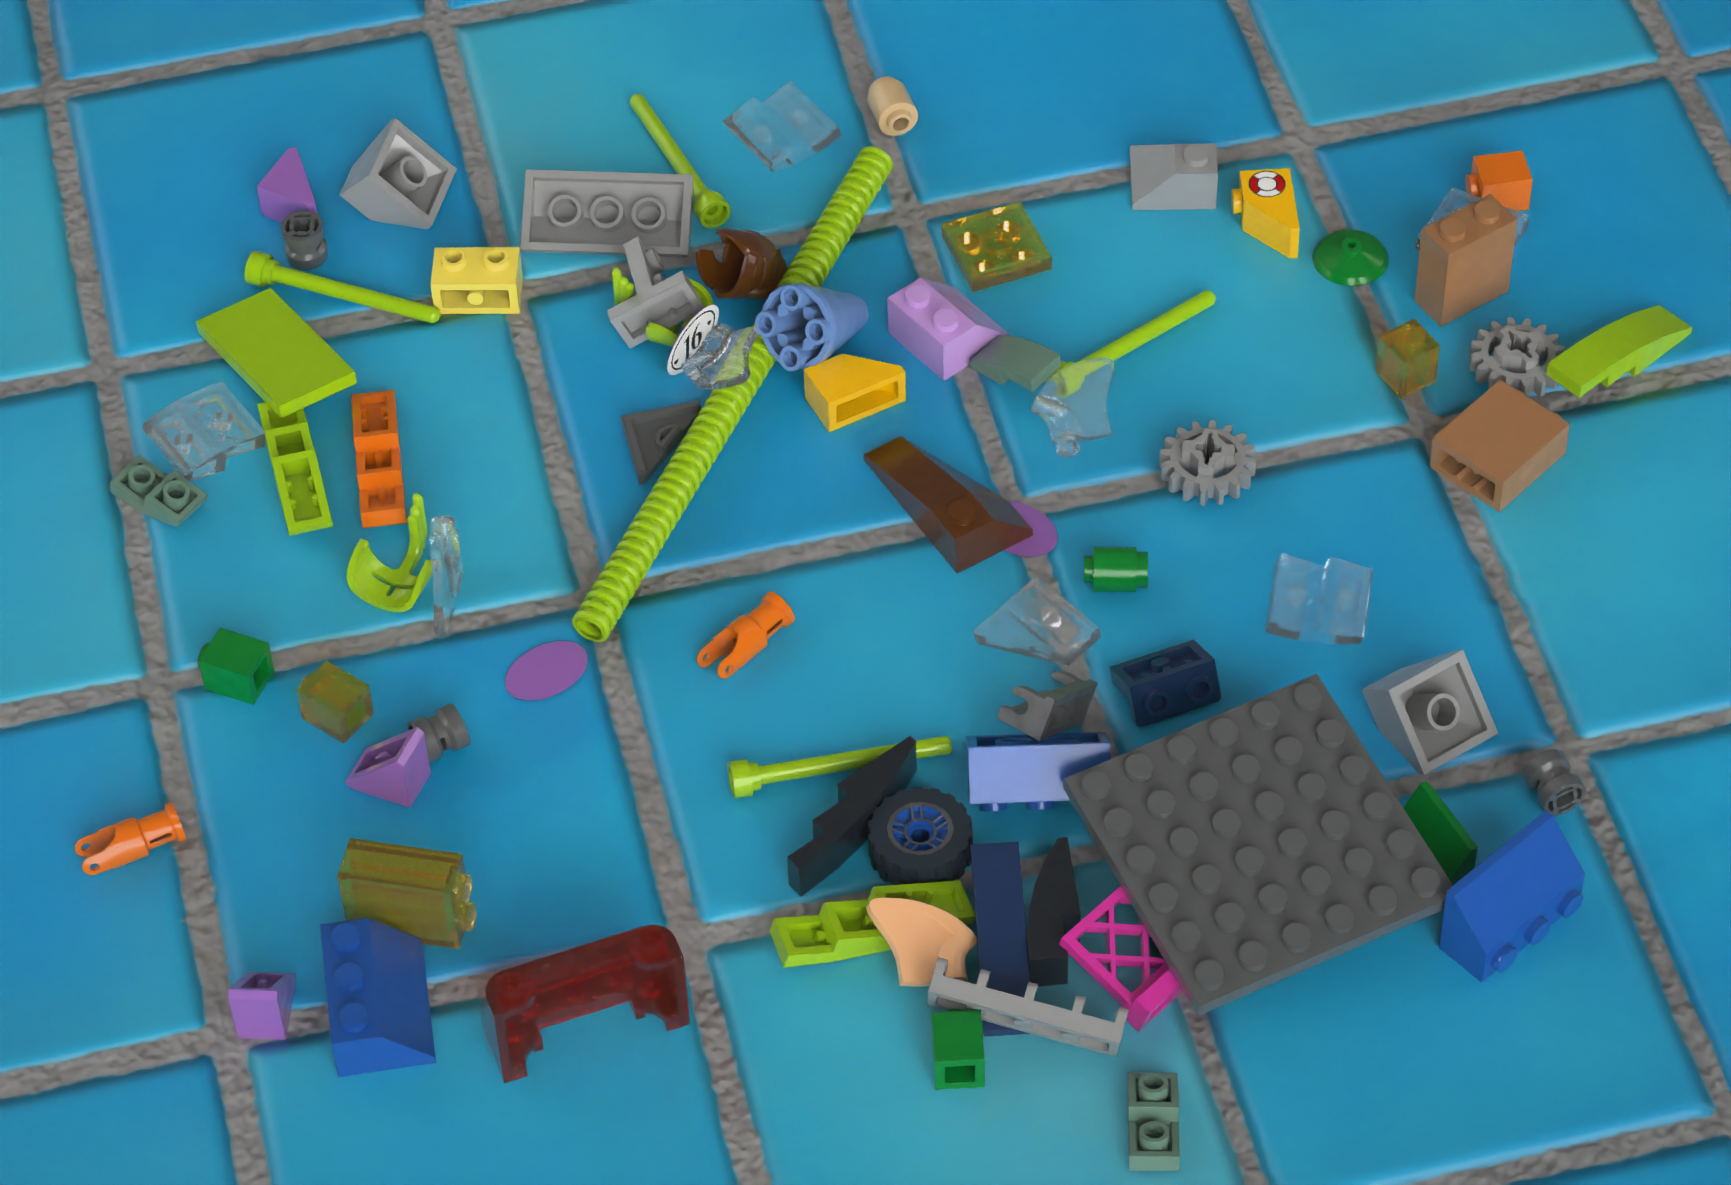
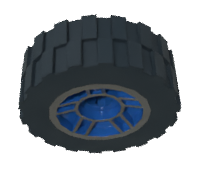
M913 787L911 790H899L891 797L887 796L882 800V804L879 807H875L872 812V820H869L868 823L871 865L874 871H878L879 877L885 883L888 881L893 885L960 879L965 874V868L970 866V844H973L972 820L970 815L968 816L966 813V807L962 802L959 804L951 794H944L935 788L922 789V787Z

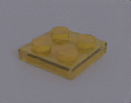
M1021 202L942 223V237L972 292L1052 269V257Z

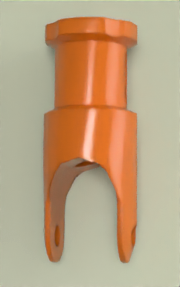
M769 591L762 597L760 605L747 616L744 614L738 616L699 651L697 664L705 668L719 657L730 653L720 662L717 674L721 679L731 677L767 647V640L782 627L787 628L795 621L792 609L781 596Z
M171 801L164 805L163 810L138 820L132 816L85 836L76 842L74 849L77 855L87 857L82 863L84 873L87 875H97L146 857L151 849L174 840L183 842L186 840V836ZM84 844H90L88 848H82ZM92 864H98L96 868H90Z

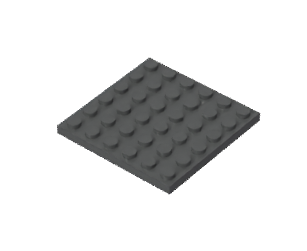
M1317 674L1064 778L1063 789L1198 1016L1444 910L1446 891L1453 886Z

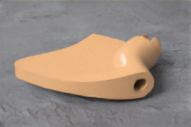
M874 898L869 902L866 908L867 913L894 954L900 986H930L938 957L948 960L945 976L967 982L965 958L967 953L977 945V938L973 931L961 920L935 906L909 899Z

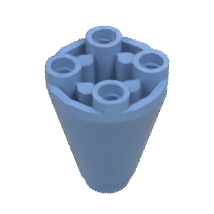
M805 283L786 284L770 293L762 307V312L755 319V328L757 333L762 336L769 353L782 367L788 371H796L817 365L830 357L861 331L867 323L869 312L864 300L854 294Z

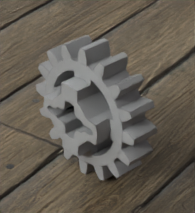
M1508 317L1505 326L1492 321L1490 332L1484 329L1478 331L1477 340H1472L1469 368L1470 371L1476 372L1475 381L1478 384L1489 382L1488 389L1499 380H1502L1514 389L1525 393L1527 397L1531 391H1534L1541 397L1544 396L1545 386L1551 388L1557 386V382L1546 375L1547 366L1551 360L1565 351V346L1558 345L1559 335L1557 333L1546 335L1547 325L1541 324L1537 328H1533L1529 318H1526L1522 325L1515 323L1512 317Z
M1210 420L1207 428H1201L1197 421H1193L1191 431H1186L1179 426L1176 428V438L1166 437L1164 449H1160L1159 467H1161V480L1169 481V491L1171 493L1182 490V500L1185 502L1193 496L1199 497L1201 506H1205L1208 498H1214L1218 505H1222L1224 495L1227 494L1234 499H1238L1240 497V487L1249 489L1251 487V477L1255 476L1256 458H1254V445H1246L1247 435L1245 433L1232 435L1233 425L1230 424L1222 430L1216 429V422L1214 420Z

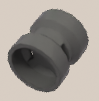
M302 210L289 214L281 224L283 241L286 243L285 253L287 262L296 269H315L322 265L328 256L326 240L323 238L325 233L322 219L312 211Z
M451 703L437 709L435 715L428 719L421 716L407 723L408 731L418 727L424 732L429 763L441 758L442 752L452 749L457 751L470 745L469 735L463 719Z
M1550 749L1534 756L1526 763L1522 771V776L1529 788L1538 792L1537 800L1543 810H1547L1553 816L1572 810L1583 800L1586 794L1585 786L1577 775L1570 773L1571 765L1563 752L1558 749Z

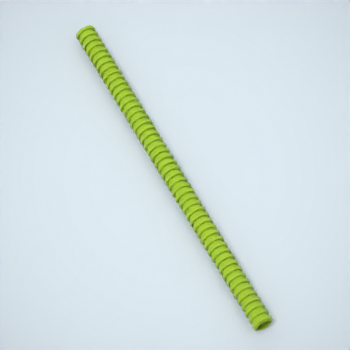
M866 146L861 149L775 290L782 285L794 283L822 286L839 258L840 253L844 250L851 235H853L856 227L875 199L877 192H879L893 169V162L885 151L874 146ZM755 324L751 327L744 342L740 345L721 379H719L711 392L710 397L706 400L704 407H702L692 426L687 431V435L682 439L669 464L666 465L651 493H649L639 512L634 517L633 522L629 525L621 542L618 543L609 561L605 564L597 581L591 587V591L588 592L584 602L581 603L578 612L573 616L572 625L584 638L594 642L607 640L617 620L621 617L623 610L629 604V600L635 594V590L641 584V580L646 576L647 570L652 566L665 541L669 538L671 531L677 525V521L683 515V511L686 510L701 482H703L718 454L723 449L724 444L728 441L741 416L745 413L758 388H760L769 370L774 365L776 359L769 353L762 336L756 331Z

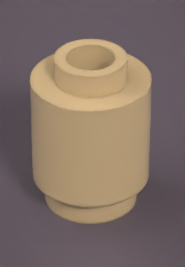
M888 76L881 77L871 84L868 90L867 102L881 131L890 136H898L910 131L918 120V111L905 85L895 78Z

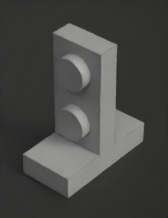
M638 236L623 244L637 295L607 310L610 322L629 349L648 340L646 327L650 322L669 329L697 314L704 308L701 297L684 272L680 271L665 279L661 274L665 268L658 253L654 248L647 250Z

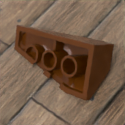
M902 436L864 454L866 464L957 574L1033 536V529L1008 500Z

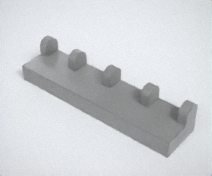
M938 957L928 989V1006L946 1011L951 1009L981 1010V1019L983 1021L1117 1057L1129 1009L1119 1007L1115 1014L1114 1022L1082 1014L1086 997L1076 995L1071 1011L1035 1001L1038 984L1028 982L1024 997L987 988L991 973L988 970H980L977 984L947 977L945 974L948 968V960Z

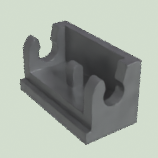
M1067 671L1054 672L1051 674V677L1057 682L1064 683V686L1051 691L1043 690L1040 693L1028 686H1017L1012 689V692L1017 697H1023L1026 702L1013 707L1008 705L1001 706L997 718L1038 741L1044 740L1083 724L1098 683L1091 679L1084 681Z

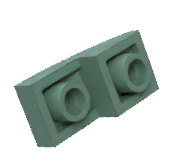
M997 335L969 361V365L972 369L1000 385H1003L1010 379L1029 391L1034 392L1061 367L1060 354L1035 342L1015 336Z
M140 455L110 481L109 491L122 501L156 520L179 527L208 498V494L175 470L166 475Z
M1128 1073L1129 1171L1180 1170L1178 1073Z

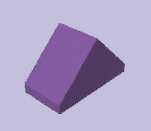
M297 147L289 148L257 185L262 216L280 223L289 214L297 211H312L317 214L316 203Z
M416 727L366 748L346 779L345 784L351 789L410 808L431 774L424 732Z
M247 972L228 989V1000L238 1038L286 1040L296 984V973Z

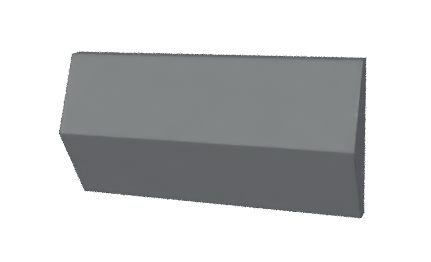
M526 169L520 251L626 255L623 244L638 236L647 250L654 248L659 256L689 257L693 227V174Z

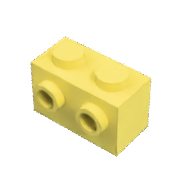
M520 247L434 248L430 285L433 305L439 309L441 314H520L523 283Z

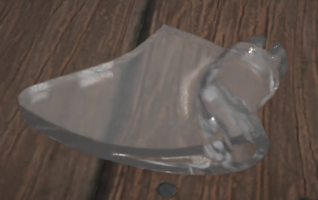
M718 323L707 333L697 351L683 362L681 367L691 382L699 389H722L742 384L750 377L749 353L758 333L754 326L733 331L729 325Z
M1096 358L1071 364L1051 376L1035 396L1030 410L1046 422L1052 443L1056 445V452L1059 456L1071 457L1076 455L1080 450L1078 441L1105 438L1112 434L1106 411L1107 394L1114 371V363L1111 359Z
M450 515L436 516L430 522L432 532L429 533L433 574L434 632L436 635L446 634L449 629L464 570L458 530L454 529L455 520Z

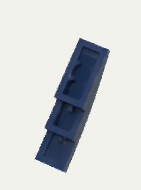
M1019 842L970 844L979 973L981 969L991 971L987 988L1024 997L1028 982H1030ZM983 1021L984 1037L1030 1034Z

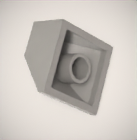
M393 118L352 166L340 196L371 221L427 230L432 227L457 168L399 120Z
M1216 144L1130 145L1132 210L1216 209L1218 183Z
M1463 649L1398 669L1362 689L1379 732L1420 775L1429 773L1498 734Z

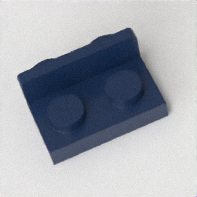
M1194 639L1109 667L1112 684L1129 700L1133 722L1138 727L1218 702L1221 699L1215 659Z

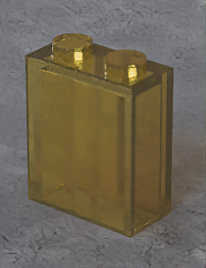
M353 838L349 839L337 876L346 921L370 918L421 938L422 944L460 949L465 931L471 932L473 930L476 919V904L471 903L469 899L472 888V876L465 873L462 854Z

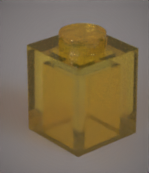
M1412 319L1379 335L1376 372L1400 398H1403L1436 382L1440 345L1416 319Z
M327 660L314 673L308 674L296 690L302 719L342 743H345L374 714L369 685Z

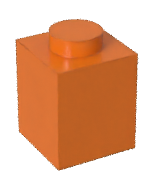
M1523 150L1473 156L1471 174L1465 176V188L1469 200L1474 199L1477 201L1491 194L1509 212L1529 210L1533 179Z

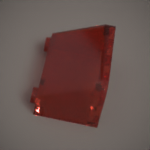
M642 926L494 974L487 982L480 1005L482 1027L503 1082L507 1083L528 1076L526 1068L528 1055L532 1050L534 1052L544 1050L542 1037L539 1032L540 1029L629 1001L636 1020L646 1017L645 1013L661 1018L667 1031L689 1025L690 1016L684 956L674 934L664 926Z

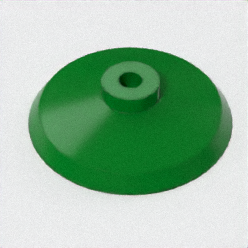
M1340 230L1329 234L1318 242L1313 250L1312 260L1316 270L1329 281L1341 285L1358 286L1373 282L1382 276L1388 267L1389 256L1386 248L1374 236L1359 230Z

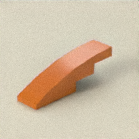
M395 390L351 394L353 439L356 452L362 528L407 523Z

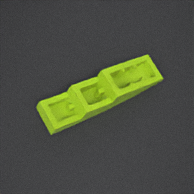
M1660 305L1643 309L1616 320L1578 341L1548 363L1546 375L1578 398H1581L1599 383L1609 387L1625 373L1635 377L1690 335L1692 327Z
M266 402L257 404L289 536L333 527L304 409L281 418Z
M961 880L876 886L872 888L868 899L824 902L819 915L774 918L769 931L783 968L834 962L890 950V946L866 910L867 905L874 898H901L926 903L950 913L965 925L974 922L975 914Z

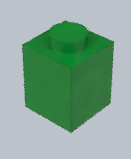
M219 628L211 642L206 643L202 647L198 656V668L201 670L205 690L252 705L255 704L275 672L268 642L223 628Z
M951 1009L946 1012H933L932 1045L935 1090L985 1087L981 1010Z

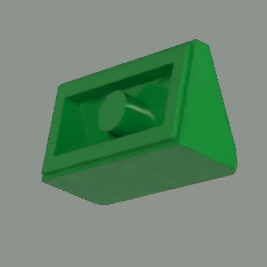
M1427 781L1420 783L1403 808L1452 885H1454L1475 868L1478 847L1430 783H1427Z

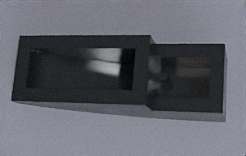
M1068 837L1058 838L1047 855L1035 882L1029 907L1027 929L1030 982L1038 984V987L1068 984V952L1059 945V942L1066 933L1081 921Z

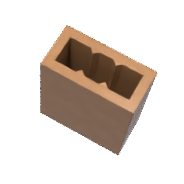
M1489 194L1421 229L1414 302L1440 327L1509 292L1517 218Z
M1499 380L1433 437L1430 468L1500 512L1566 453L1570 423L1563 420L1557 413L1551 412L1536 403L1522 391L1516 390L1502 380Z

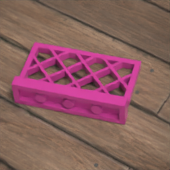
M1120 886L1061 938L1059 945L1066 949L1124 1008L1129 1009L1126 1021L1139 1032L1175 1000L1183 990L1164 958L1149 957L1148 937L1151 936L1140 917L1139 925L1114 923V907L1117 904H1131ZM1106 915V923L1098 922ZM1086 932L1106 934L1107 954L1090 953L1077 940ZM1115 934L1140 936V956L1116 955ZM1116 966L1141 968L1142 984L1131 993L1116 979ZM1150 968L1157 969V970L1150 976Z

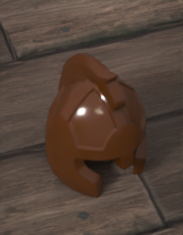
M717 229L716 234L721 235L722 243L726 244L722 262L716 260L712 250L703 249L696 251V264L700 277L706 286L714 290L717 298L731 300L768 298L770 293L777 288L780 280L783 279L785 272L788 270L785 259L781 254V249H776L769 239L752 230Z

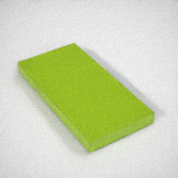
M271 288L196 321L198 333L281 418L357 383L355 371Z

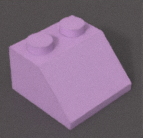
M920 277L887 298L888 333L943 381L969 366V361L997 335L1010 336L1007 331L955 287Z

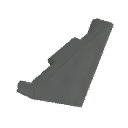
M700 400L621 416L622 429L639 485L645 484L686 435L701 410Z

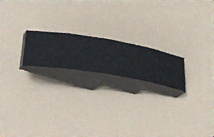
M911 736L838 783V803L812 820L813 840L787 857L789 886L800 897L836 871L868 840L869 820H872V812L875 807H879L882 804V800L887 796L891 797L897 791L907 788L917 771L916 741Z

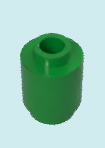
M1093 547V556H1084V583H1093V592H1136V588H1147L1148 552L1137 551L1136 547Z

